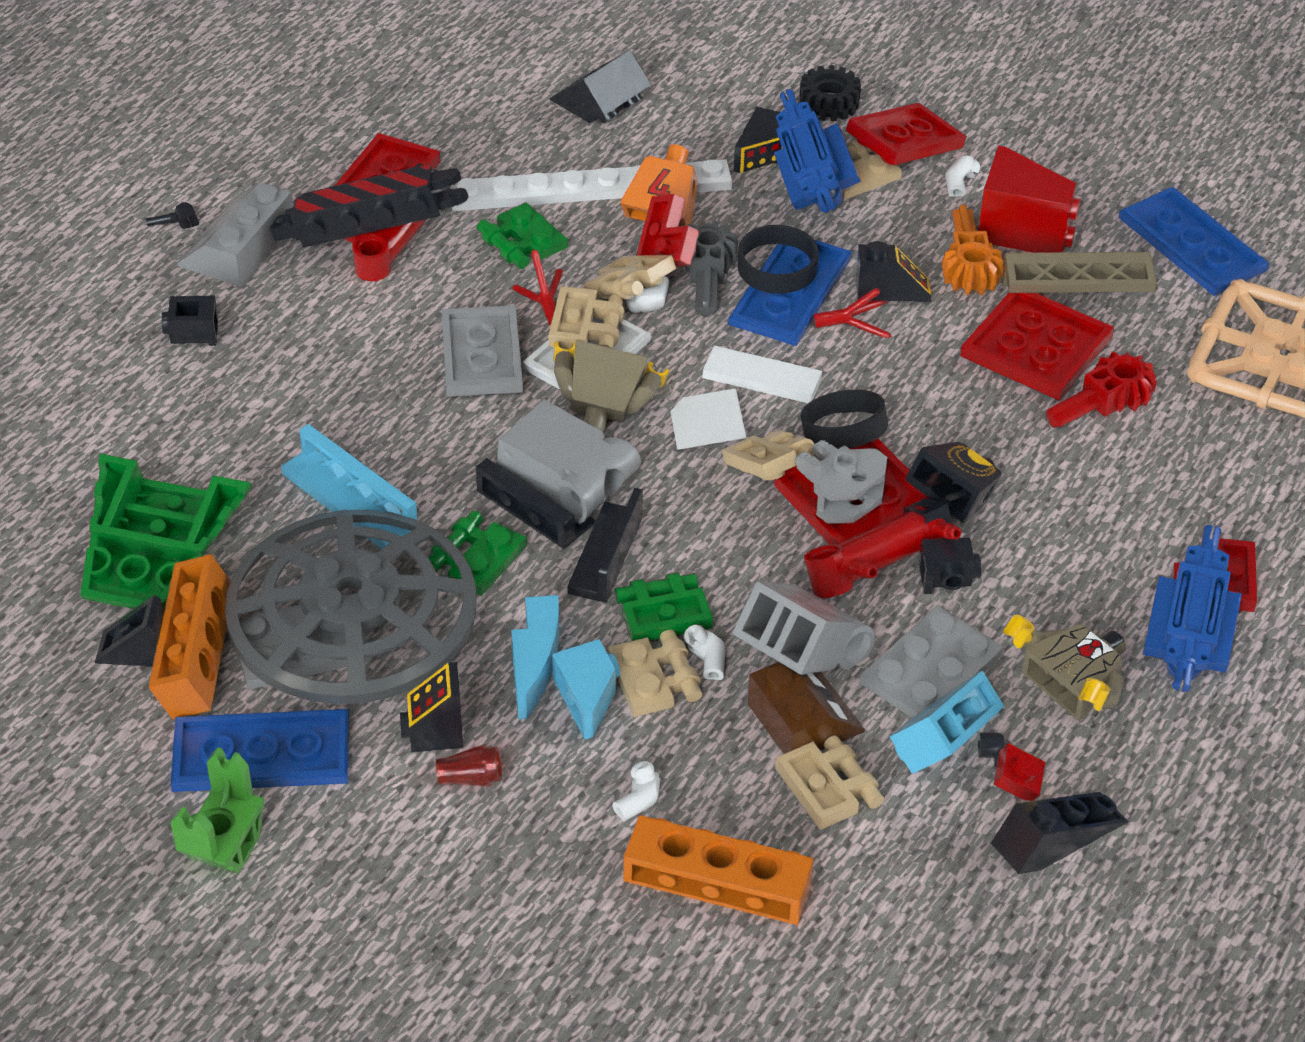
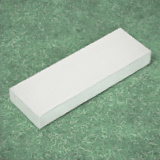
M714 345L703 368L702 378L809 403L813 400L822 380V371Z

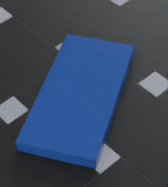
M1173 186L1119 211V219L1213 296L1224 292L1230 286L1231 281L1237 279L1247 281L1267 271L1269 268V262Z
M815 240L819 250L817 274L808 286L795 292L783 294L763 292L749 286L729 316L728 325L797 346L813 321L814 314L818 313L852 259V251ZM777 244L760 271L771 274L794 273L808 266L811 263V259L798 248Z
M348 709L175 717L171 791L211 790L207 761L218 747L223 749L228 760L236 752L249 765L252 788L348 784Z

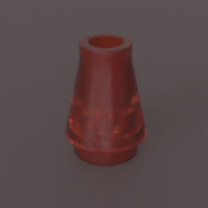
M482 744L446 758L436 759V774L439 785L458 784L491 787V782L501 781L502 766L497 746L487 747L486 744Z

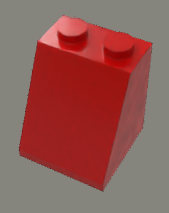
M998 145L984 187L978 231H987L988 241L992 245L1031 253H1063L1064 247L1072 248L1076 227L1070 226V220L1077 219L1081 199L1074 198L1077 183L1005 146Z

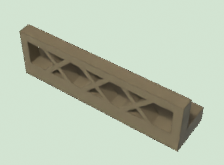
M1151 252L1005 253L1004 272L1001 278L1002 285L1008 286L1009 293L1155 292L1157 286Z

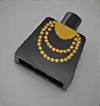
M952 442L922 447L905 480L928 498L947 503L950 514L960 522L965 523L989 500L1002 473L995 467L990 458L981 457L964 443Z

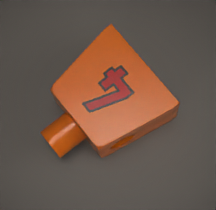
M671 144L665 159L654 156L644 158L620 202L625 217L645 221L652 196L676 194L685 199L682 218L678 227L688 226V224L692 223L698 179L694 167L685 164L689 155V151L686 148Z

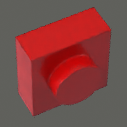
M1008 743L999 751L993 785L1022 800L1034 801L1040 796L1045 761Z

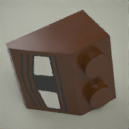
M777 662L749 674L748 706L783 754L811 742H814L821 751L825 749L824 742L831 736H838L841 741H845L865 732L863 726L822 672L801 675L784 664Z

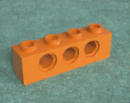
M212 554L174 564L148 686L172 720L175 717L211 711L227 628L225 616L226 594L231 582Z
M639 815L623 856V881L798 925L812 881L814 858L791 850L784 851L759 845L751 840H739L715 834L707 829H695L671 823L663 818Z

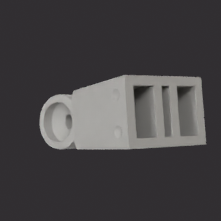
M543 399L499 438L496 464L575 516V523L581 524L603 504L605 497L622 486L639 469L641 458L637 449L629 442L621 438H604L603 432Z
M757 581L732 632L736 637L801 675L833 670L837 665L845 670H849L868 657L875 642V633L871 627L794 583L789 585L786 583Z

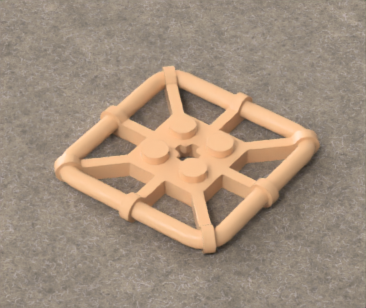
M1243 279L1231 281L1230 286L1223 292L1211 318L1206 319L1201 328L1202 336L1189 361V368L1187 370V376L1192 383L1198 382L1207 388L1255 402L1256 407L1266 409L1268 406L1305 418V402L1273 392L1278 381L1305 390V328H1302L1305 323V295L1301 298L1262 285L1245 282ZM1253 298L1297 311L1293 323L1289 324L1267 317ZM1235 300L1255 324L1252 334L1225 326L1224 323ZM1216 339L1245 348L1239 357L1210 364L1206 363ZM1286 349L1291 353H1288L1287 356L1281 355L1280 350ZM1244 370L1267 377V380L1261 389L1223 377L1222 375Z

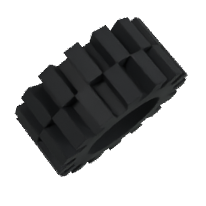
M822 65L817 66V71L813 68L808 70V74L804 73L802 80H800L799 103L808 102L812 111L816 115H820L819 120L825 121L826 117H831V121H837L838 116L842 120L847 119L848 114L853 116L856 110L859 109L861 93L860 79L855 77L854 72L849 71L846 73V68L841 66L839 70H834L835 65H829V69H824Z

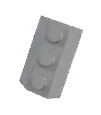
M259 182L235 198L179 260L177 266L241 286L280 241H275L270 225L274 223L278 216L285 214L286 209L293 207L292 192Z

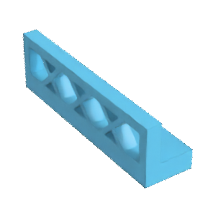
M307 424L299 430L302 452L281 466L282 475L332 512L341 510H376L391 512L417 520L416 502L311 425ZM370 522L353 523V527L376 528L395 533L399 536L411 532L386 524ZM366 537L381 549L390 544L383 540Z

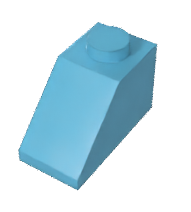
M600 639L552 654L553 680L584 739L593 737L616 694V678L620 677V668L613 653L607 654Z

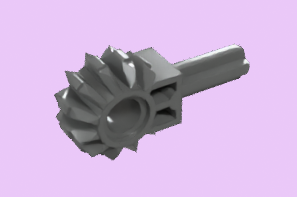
M701 220L698 226L688 224V226L698 230L699 234L691 265L685 266L686 272H690V283H696L695 309L705 317L717 311L718 284H724V273L728 274L731 265H735L738 259V240L736 234L730 231L729 225L718 226L716 220L713 223H705Z

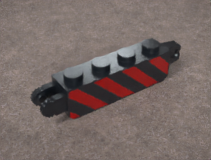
M425 164L303 193L295 199L292 208L286 209L285 214L278 216L274 220V223L270 225V230L275 241L296 238V240L301 241L303 248L438 217L441 215L442 209L465 203L469 195L467 190L461 187L441 191L442 188L455 185L461 181L459 169L449 168L448 170L434 172L432 166Z

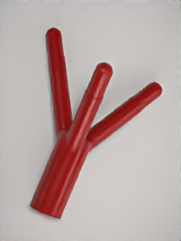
M533 250L531 255L541 293L537 294L516 284L512 286V289L540 303L550 326L556 307L554 296L563 271L560 268L556 269L548 289L539 253L537 250Z
M874 288L847 308L814 314L816 328L847 323L866 332L890 338L891 333L852 317L874 309L888 301H870L880 293L878 288Z

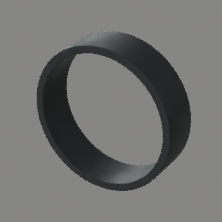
M787 225L761 226L751 230L741 239L738 247L737 268L741 278L755 289L776 294L791 293L803 289L814 280L817 274L819 250L815 240L798 228ZM785 244L803 251L811 259V263L794 273L771 274L754 268L744 257L748 252L762 245Z
M842 390L820 396L809 402L800 414L805 438L812 440L814 445L821 440H825V442H828L829 445L831 444L837 449L844 445L848 448H854L872 442L879 438L888 428L883 397L867 390ZM866 412L874 414L866 420L847 426L822 427L814 425L822 417L835 413Z

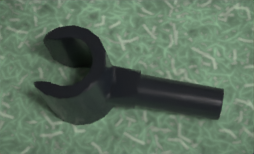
M187 202L178 204L174 210L175 212L146 218L147 226L178 222L182 229L198 226L199 221L193 206Z
M980 732V740L977 743L978 749H980L978 750L979 758H993L994 766L997 767L999 751L1005 746L1004 736L998 732Z

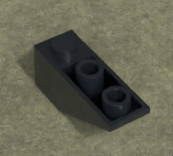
M1101 792L1016 803L991 844L1018 874L1040 871L1128 823V820L1117 810L1115 802Z

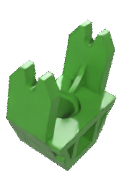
M218 747L207 761L211 792L199 812L192 814L190 817L187 808L181 807L170 823L177 851L190 859L239 874L260 837L264 798L253 795L249 765L241 755L234 752L231 759L228 760L223 749Z

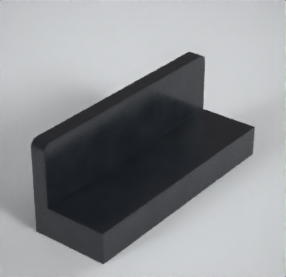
M488 458L476 466L477 492L563 549L568 547L595 524V520L590 516L581 524L575 523V516Z
M634 488L627 506L604 501L568 583V594L607 603L642 520L643 489Z

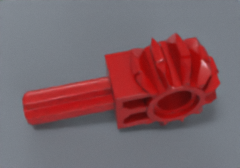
M1112 351L1108 358L1100 357L1094 370L1085 374L1083 390L1047 409L1046 417L1049 420L1050 426L1053 428L1062 427L1094 409L1105 417L1117 410L1120 413L1125 405H1128L1134 412H1136L1140 404L1147 406L1157 384L1153 364L1145 363L1142 355L1130 356L1128 351L1124 355H1118Z

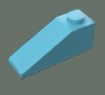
M982 670L908 720L890 736V739L895 745L899 758L906 763L913 774L952 755L1005 706Z

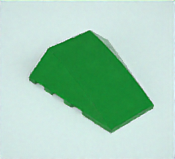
M100 453L98 462L100 469L99 479L95 484L94 498L96 500L94 515L91 516L89 527L91 533L90 545L86 549L80 595L85 600L135 609L147 599L156 595L161 599L164 609L174 564L203 556L252 488L251 482L213 475L207 490L145 479L137 460Z

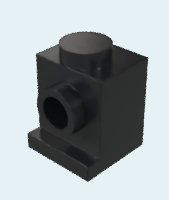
M215 295L170 296L168 312H162L161 319L163 334H169L170 343H208L209 346H216L219 319Z
M970 538L921 540L918 565L924 594H932L933 588L943 587L947 590H957L962 587L971 586L972 578L981 577V558L979 554H973Z

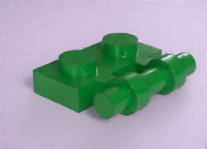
M527 202L497 215V224H491L487 219H482L477 224V230L482 234V239L490 247L493 245L497 247L505 261L509 264L513 262L520 269L525 268L529 264L530 259L527 255L531 254L533 250H537L540 260H543L568 248V239Z
M472 510L466 517H460L452 525V532L447 538L457 549L465 541L472 544L463 556L472 570L476 594L482 596L526 548L527 537L495 522L485 531H482L478 527L484 520L483 516L479 512ZM435 544L431 548V555L428 557L435 572L446 564L451 566L448 571V578L462 579L455 561Z
M678 572L666 574L665 579L650 582L638 579L630 581L629 586L615 588L617 604H622V616L631 641L647 637L649 641L660 639L661 633L666 630H674L676 635L685 634V631L692 625H701L705 630L713 628V616L702 588H698L695 573L680 576Z

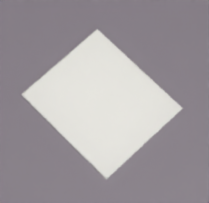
M736 388L683 397L670 411L677 450L746 438Z

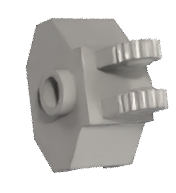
M821 440L813 445L814 456L807 452H802L795 457L796 468H798L802 475L804 474L807 479L814 483V493L818 495L816 515L826 523H854L882 503L887 456L877 449H849L845 445L837 449L833 445H829L825 440ZM857 499L863 502L861 505H853L852 503L853 500Z

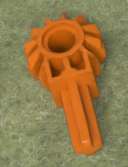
M962 204L959 206V209L952 211L955 231H953L950 249L945 252V257L942 259L941 268L943 269L944 283L952 284L953 292L964 288L967 296L972 290H976L977 293L983 296L986 289L995 291L996 285L1000 283L1003 277L1004 266L1001 251L993 249L992 243L988 241L987 231H976L973 211L967 209V205Z

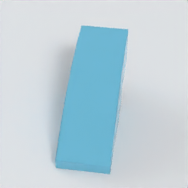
M558 595L525 597L527 629L511 630L518 719L528 718L540 701L553 672L552 654L558 652L559 646Z

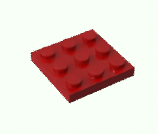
M1008 293L962 344L960 356L1060 401L1112 339L1114 327L1037 293Z
M878 438L867 444L849 448L877 449L887 456L882 503L854 523L828 524L817 516L818 495L814 493V483L807 479L804 474L802 475L798 468H796L797 466L785 470V474L782 477L774 479V486L829 545L840 544L904 514V507L928 498L905 480L910 470ZM857 499L853 500L852 504L861 505L863 502Z

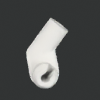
M965 155L959 157L946 172L945 178L949 196H964L966 194L965 176L974 178V172L979 173L980 164L974 160L973 156Z
M663 276L664 281L653 287L643 288L642 294L627 299L628 309L632 313H639L641 311L647 313L661 309L666 301L669 279Z
M701 625L690 626L685 631L684 641L688 644L689 650L704 661L703 677L705 679L722 680L724 678L726 652L723 641L712 632L705 630Z
M642 761L632 767L631 776L633 781L631 793L613 803V810L623 822L650 808L658 799L660 778L659 774L654 772V766L650 762Z

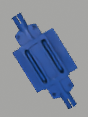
M787 89V96L784 91L780 94L784 110L776 116L779 125L776 131L783 149L774 152L794 208L796 210L803 209L815 203L822 212L827 213L842 202V190L861 182L838 123L823 129L819 118L812 111L808 102L797 103L794 91Z
M1206 525L1203 529L1201 546H1188L1185 560L1180 562L1176 579L1159 576L1143 655L1164 659V662H1167L1169 674L1174 677L1172 687L1179 691L1181 680H1184L1181 692H1187L1191 689V680L1195 679L1201 670L1206 671L1210 669L1226 673L1229 664L1242 594L1227 591L1231 572L1227 571L1229 555L1218 549L1222 532L1218 526L1214 528L1212 539H1210L1212 525Z

